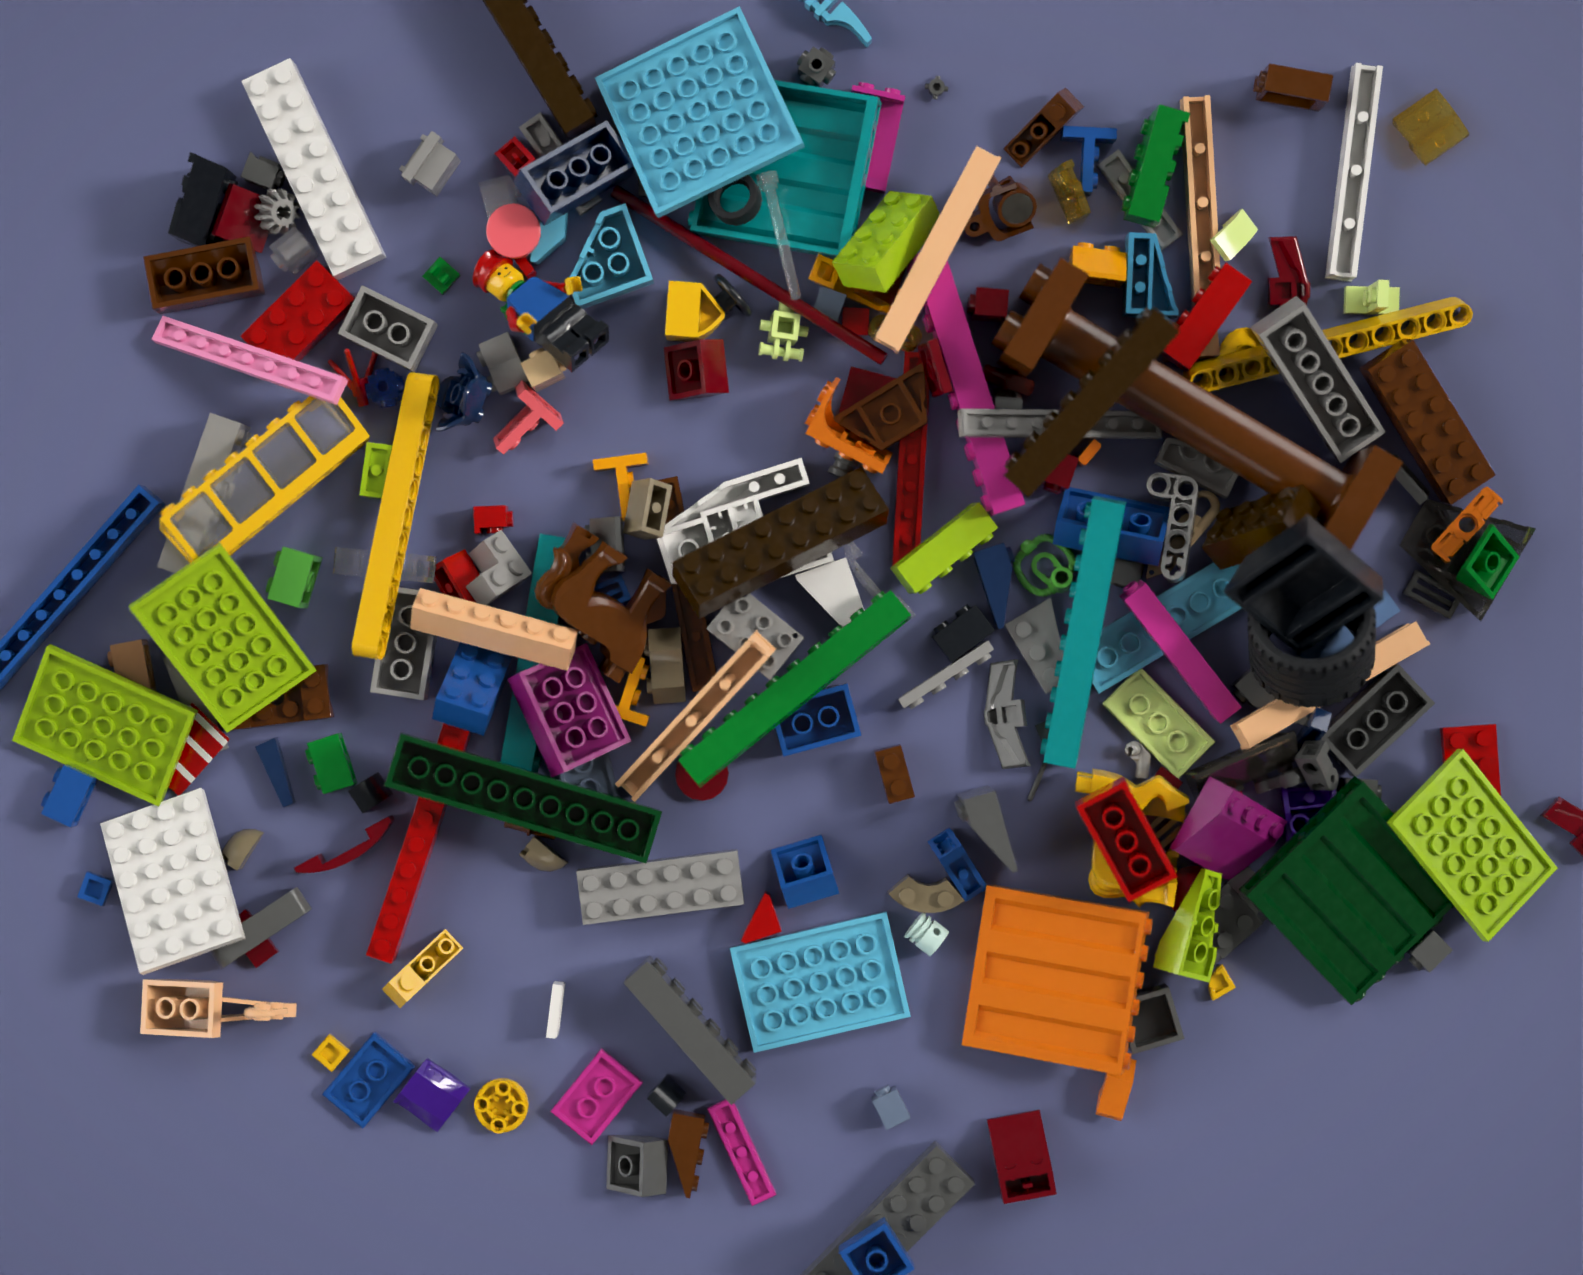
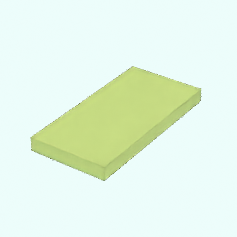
M1142 668L1129 675L1102 703L1178 779L1215 743Z

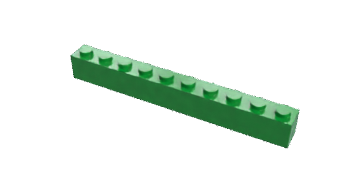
M891 590L886 594L884 591L878 593L872 598V605L865 611L863 608H860L850 616V623L845 627L839 625L828 634L830 639L823 644L817 642L807 651L809 655L805 659L800 661L798 658L786 668L788 672L781 678L778 675L773 677L765 684L767 688L760 695L757 693L752 694L744 701L745 707L738 712L735 709L722 719L725 723L717 729L714 726L701 736L703 740L696 746L692 743L680 752L682 757L678 761L700 788L911 619L909 611Z

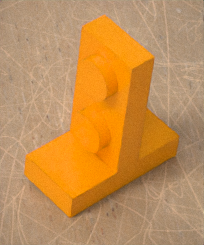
M647 453L593 459L595 472L616 469L623 522H625L632 481H634L633 471L628 472V467L649 465Z
M640 657L633 673H629L620 704H615L621 719L646 727L650 716L630 709L631 705L637 706L641 690H638L637 687L640 679L645 681L650 665L645 664L647 658Z

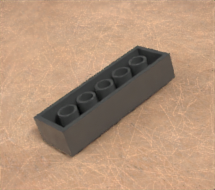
M649 956L626 976L623 983L732 1105L756 1084V1068L747 1058L742 1060L737 1052L739 1049L730 1038L724 1040L720 1035L721 1028L712 1018L707 1020L702 1015V1006L694 998L691 1000L687 998L684 994L686 989L676 977L672 980L666 974L668 970L666 965L658 957L654 960Z

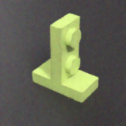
M1377 280L1368 287L1345 286L1343 314L1382 315L1398 311L1400 287H1389V280Z

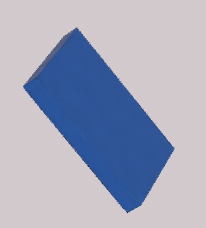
M374 1032L322 1095L363 1129L414 1069L415 1065Z

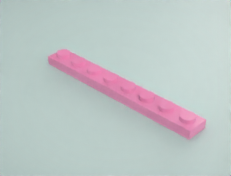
M162 316L152 337L155 343L335 405H337L348 382L343 376L166 316Z

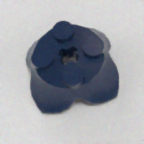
M464 352L460 354L459 370L457 372L460 376H450L439 384L437 404L445 413H443L444 417L439 421L436 431H445L459 425L467 426L472 422L479 423L483 417L484 410L482 407L485 398L491 393L492 383L488 382L486 377L476 369L472 359Z

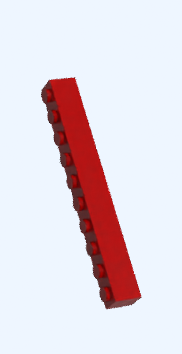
M443 723L437 743L466 751L472 732ZM418 797L366 956L390 964L396 960L447 804Z

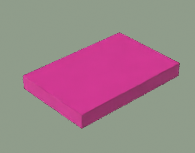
M601 1048L550 1112L589 1144L593 1145L641 1086L643 1081Z

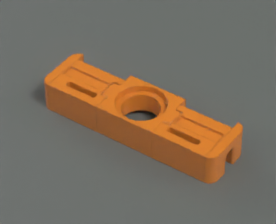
M1484 487L1432 544L1431 551L1438 555L1443 562L1450 563L1449 557L1452 558L1465 543L1467 544L1485 524L1484 520L1499 506L1498 504H1503V499L1489 487ZM1463 518L1472 519L1475 524L1474 529L1468 533L1461 531L1459 528L1460 520Z

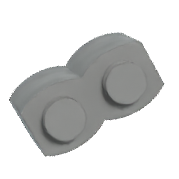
M509 332L478 344L481 351L476 353L482 367L488 366L491 375L487 377V380L492 383L493 392L498 390L502 396L515 390V387L522 380L527 385L530 384L520 364L522 361Z

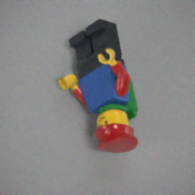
M494 249L486 251L479 258L473 272L474 287H480L485 293H491L498 300L507 301L503 307L501 306L500 310L508 320L510 330L522 332L533 342L535 341L538 345H542L547 352L569 371H575L589 359V354L593 356L609 342V325L602 320L596 321L582 307L574 304V301L569 298V295H572L573 292L583 291L581 277H568L563 283L545 281L537 277H531L529 280L524 281L522 273L513 267L512 259L501 256Z

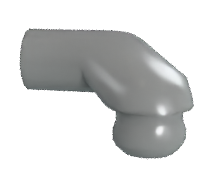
M1137 741L1129 742L1125 746V753L1136 763L1135 777L1148 779L1151 760L1150 753L1141 743Z

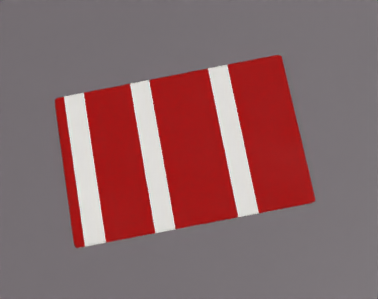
M193 703L189 706L198 710L169 784V788L178 796L188 788L230 740Z

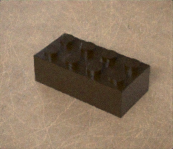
M1302 484L1293 488L1287 487L1281 492L1272 495L1266 494L1260 499L1251 502L1245 501L1233 508H1224L1217 514V519L1213 527L1207 532V538L1201 548L1220 570L1241 564L1245 557L1306 515L1311 516L1315 520L1321 510V506Z

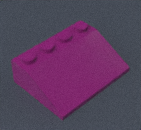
M587 643L575 648L568 671L538 664L507 679L552 778L631 742V738Z
M1209 777L1170 849L1208 870L1221 873L1222 878L1229 881L1275 845L1278 838L1283 834L1284 827L1288 821L1237 790Z

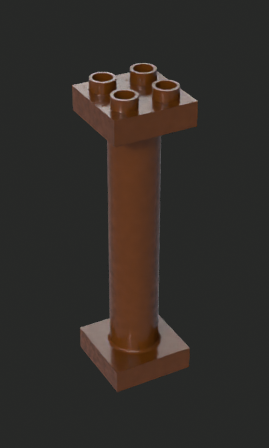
M1063 258L1059 259L1052 270L1039 263L1018 297L1031 306L1024 317L1011 310L991 343L1003 351L996 364L1023 380L1033 370L1039 358L1045 359L1078 380L1089 369L1094 372L1100 366L1098 359L1108 348L1113 351L1119 344L1116 343L1118 337L1071 309L1073 301L1089 274ZM1156 360L1148 366L1116 401L1118 404L1271 495L1281 492L1287 487L1293 488L1303 484L1321 506L1315 521L1349 550L1353 548L1403 464V461L1374 445L1353 454L1343 471Z

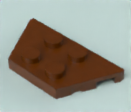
M922 364L917 365L834 416V421L881 451L899 442L928 424L924 366Z

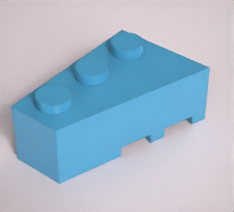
M1129 232L1125 236L1127 264L1126 281L1123 283L1122 317H1137L1146 307L1151 310L1155 306L1169 319H1176L1180 315L1178 308H1176L1172 287L1167 277L1156 233Z

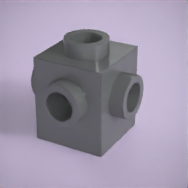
M813 46L810 52L805 50L797 61L799 65V79L809 86L822 87L824 83L828 85L836 74L834 70L835 61L832 60L834 56L822 47L818 50ZM816 61L822 66L820 69H814L811 64Z

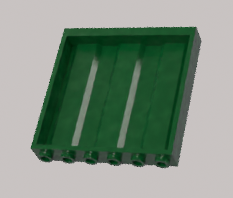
M1356 776L1338 791L1239 888L1245 897L1350 1005L1362 1000L1366 995V991L1374 983L1380 982L1385 977L1386 971L1393 965L1398 964L1404 958L1405 953L1412 946L1419 944L1423 940L1424 934L1431 927L1437 926L1442 921L1443 916L1451 908L1455 907L1388 825L1387 821L1394 813L1364 781Z

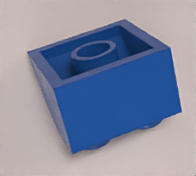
M822 834L771 850L788 909L840 894Z

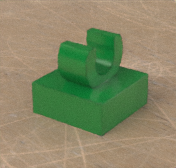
M439 257L422 277L444 295L461 275Z

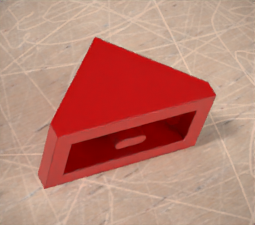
M515 136L494 153L515 178L521 168L537 160Z
M767 891L764 892L741 938V942L745 944L782 932L771 895Z

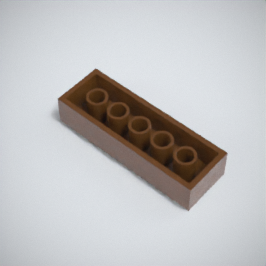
M1403 338L1359 368L1440 502L1452 505L1496 475L1414 340Z

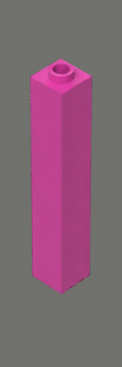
M1134 580L1123 588V593L1119 596L1211 716L1222 724L1242 708L1148 585L1142 580L1137 582Z

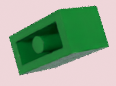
M342 733L307 743L308 749L305 750L309 764H314L316 774L313 777L318 790L322 789L323 794H327L358 784Z

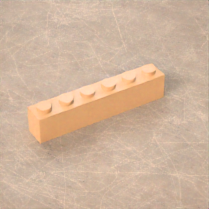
M422 588L419 589L412 606L410 629L567 671L575 652L578 634L576 629Z

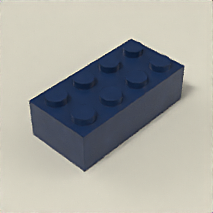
M606 120L521 168L514 183L545 226L629 178L635 167L625 145Z

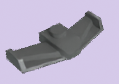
M1017 659L990 663L986 705L983 711L985 725L988 727L1002 769L1031 766L1016 729L1027 726L1024 699L1013 700Z

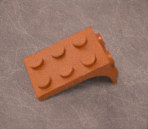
M836 377L833 382L827 381L817 398V401L821 402L820 406L815 404L805 422L809 426L805 434L815 438L814 441L824 448H829L830 446L839 451L838 454L849 461L855 459L862 463V467L867 471L883 474L893 452L887 449L881 451L834 421L832 397L841 379Z

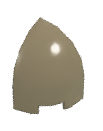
M244 829L235 833L221 851L223 859L228 861L227 865L236 871L241 870L265 832L257 829Z
M537 835L530 840L519 854L526 862L540 871L551 872L559 870L569 863Z

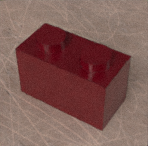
M976 287L974 293L968 297L967 313H972L971 320L1003 323L1007 318L1009 289Z

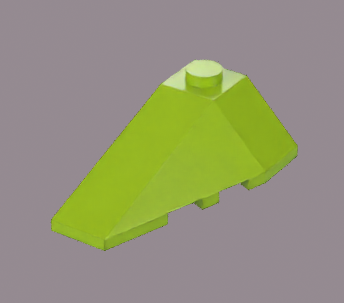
M1204 868L1200 870L1159 941L1153 968L1210 983L1217 955V947H1213V935L1218 932L1219 925L1214 919L1215 910L1220 906L1221 873Z

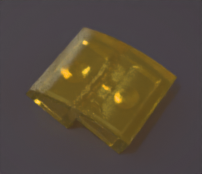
M1437 88L1392 119L1393 125L1409 142V148L1425 166L1469 136L1465 125Z

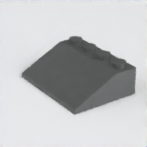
M987 785L957 794L959 800L954 801L958 817L963 822L966 821L1012 872L1018 871L996 791Z

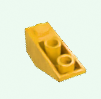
M444 929L393 977L382 990L401 1008L449 963L463 947Z

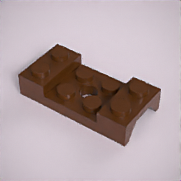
M328 664L314 665L316 671L285 692L284 701L280 705H275L272 702L232 730L334 717L328 688Z

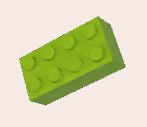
M889 191L832 261L843 286L886 293L925 244L940 216L933 197L930 195Z

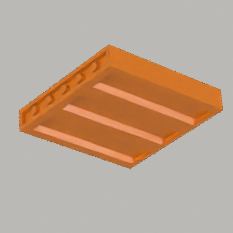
M993 884L987 885L962 1045L1122 1075L1125 1069L1129 1070L1132 1053H1128L1129 1042H1134L1136 1026H1132L1133 1015H1138L1140 1000L1136 999L1137 989H1142L1144 982V973L1140 972L1142 961L1146 962L1149 946L1144 944L1146 935H1150L1153 919L1149 918L1150 912Z

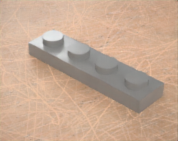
M986 640L897 700L903 708L907 706L910 709L915 708L924 702L922 696L931 691L933 695L946 687L944 682L951 677L957 680L969 672L967 667L974 662L980 665L990 659L991 655L989 652L994 650V648Z

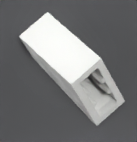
M846 557L795 575L797 582L842 627L851 622L850 616L860 608L864 610Z

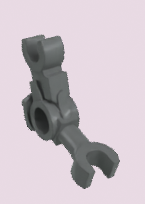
M1298 766L1283 771L1280 775L1260 780L1254 784L1257 794H1261L1279 787L1285 789L1295 786L1306 780Z

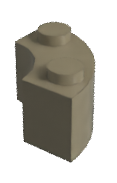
M681 628L648 629L649 640H646L644 655L645 657L650 656L651 678H647V693L653 694L654 704L686 702Z
M907 874L888 890V894L899 904L922 913L943 912L965 901L946 877L938 882L923 883L916 881Z

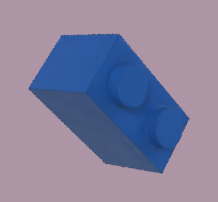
M66 764L62 768L59 767L55 772L52 780L55 784L52 791H48L42 800L41 806L44 808L41 814L68 827L77 826L98 779Z

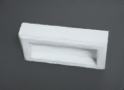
M555 981L552 986L546 1038L555 1039L559 1035L565 990L564 982Z

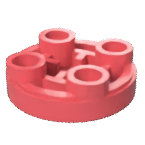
M512 203L499 207L491 214L486 226V235L491 247L501 256L510 259L525 258L537 247L541 237V226L536 215L528 207Z

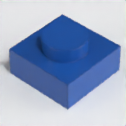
M87 871L77 897L104 906L114 880Z

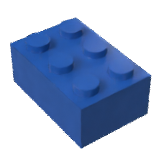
M460 642L436 697L432 719L484 736L507 681L512 657Z
M848 683L823 689L775 727L783 757L862 736Z

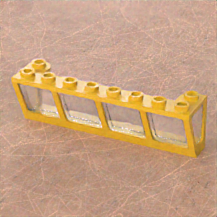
M311 396L302 403L299 400L293 403L287 409L288 414L284 418H275L266 426L268 431L261 436L256 434L250 438L245 444L247 446L246 449L241 453L235 451L224 461L225 466L219 471L213 469L203 478L205 482L198 488L195 486L189 488L182 495L183 500L176 506L173 503L168 505L160 513L162 515L160 518V531L189 563L218 543H221L231 556L369 441L370 435L341 397L337 405Z

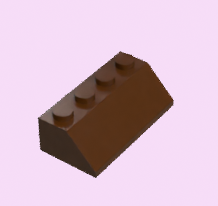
M250 236L143 256L152 309L158 314L265 295L261 269Z

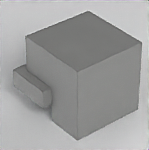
M431 131L428 137L422 134L420 137L422 142L405 167L401 165L399 170L404 180L413 186L417 183L435 196H438L461 161L455 153L442 145L443 139Z

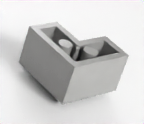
M500 530L483 540L469 553L481 574L467 585L466 588L478 604L487 606L519 586L533 573L504 532Z

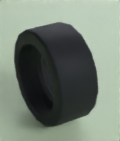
M746 175L709 193L708 202L719 220L728 225L738 226L746 224L757 215L761 207L762 196L752 177ZM743 184L750 192L749 201L739 211H725L720 205L721 195L730 186Z

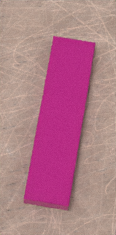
M724 1099L707 1107L751 1205L754 1206L775 1196L776 1191L735 1103L730 1105Z

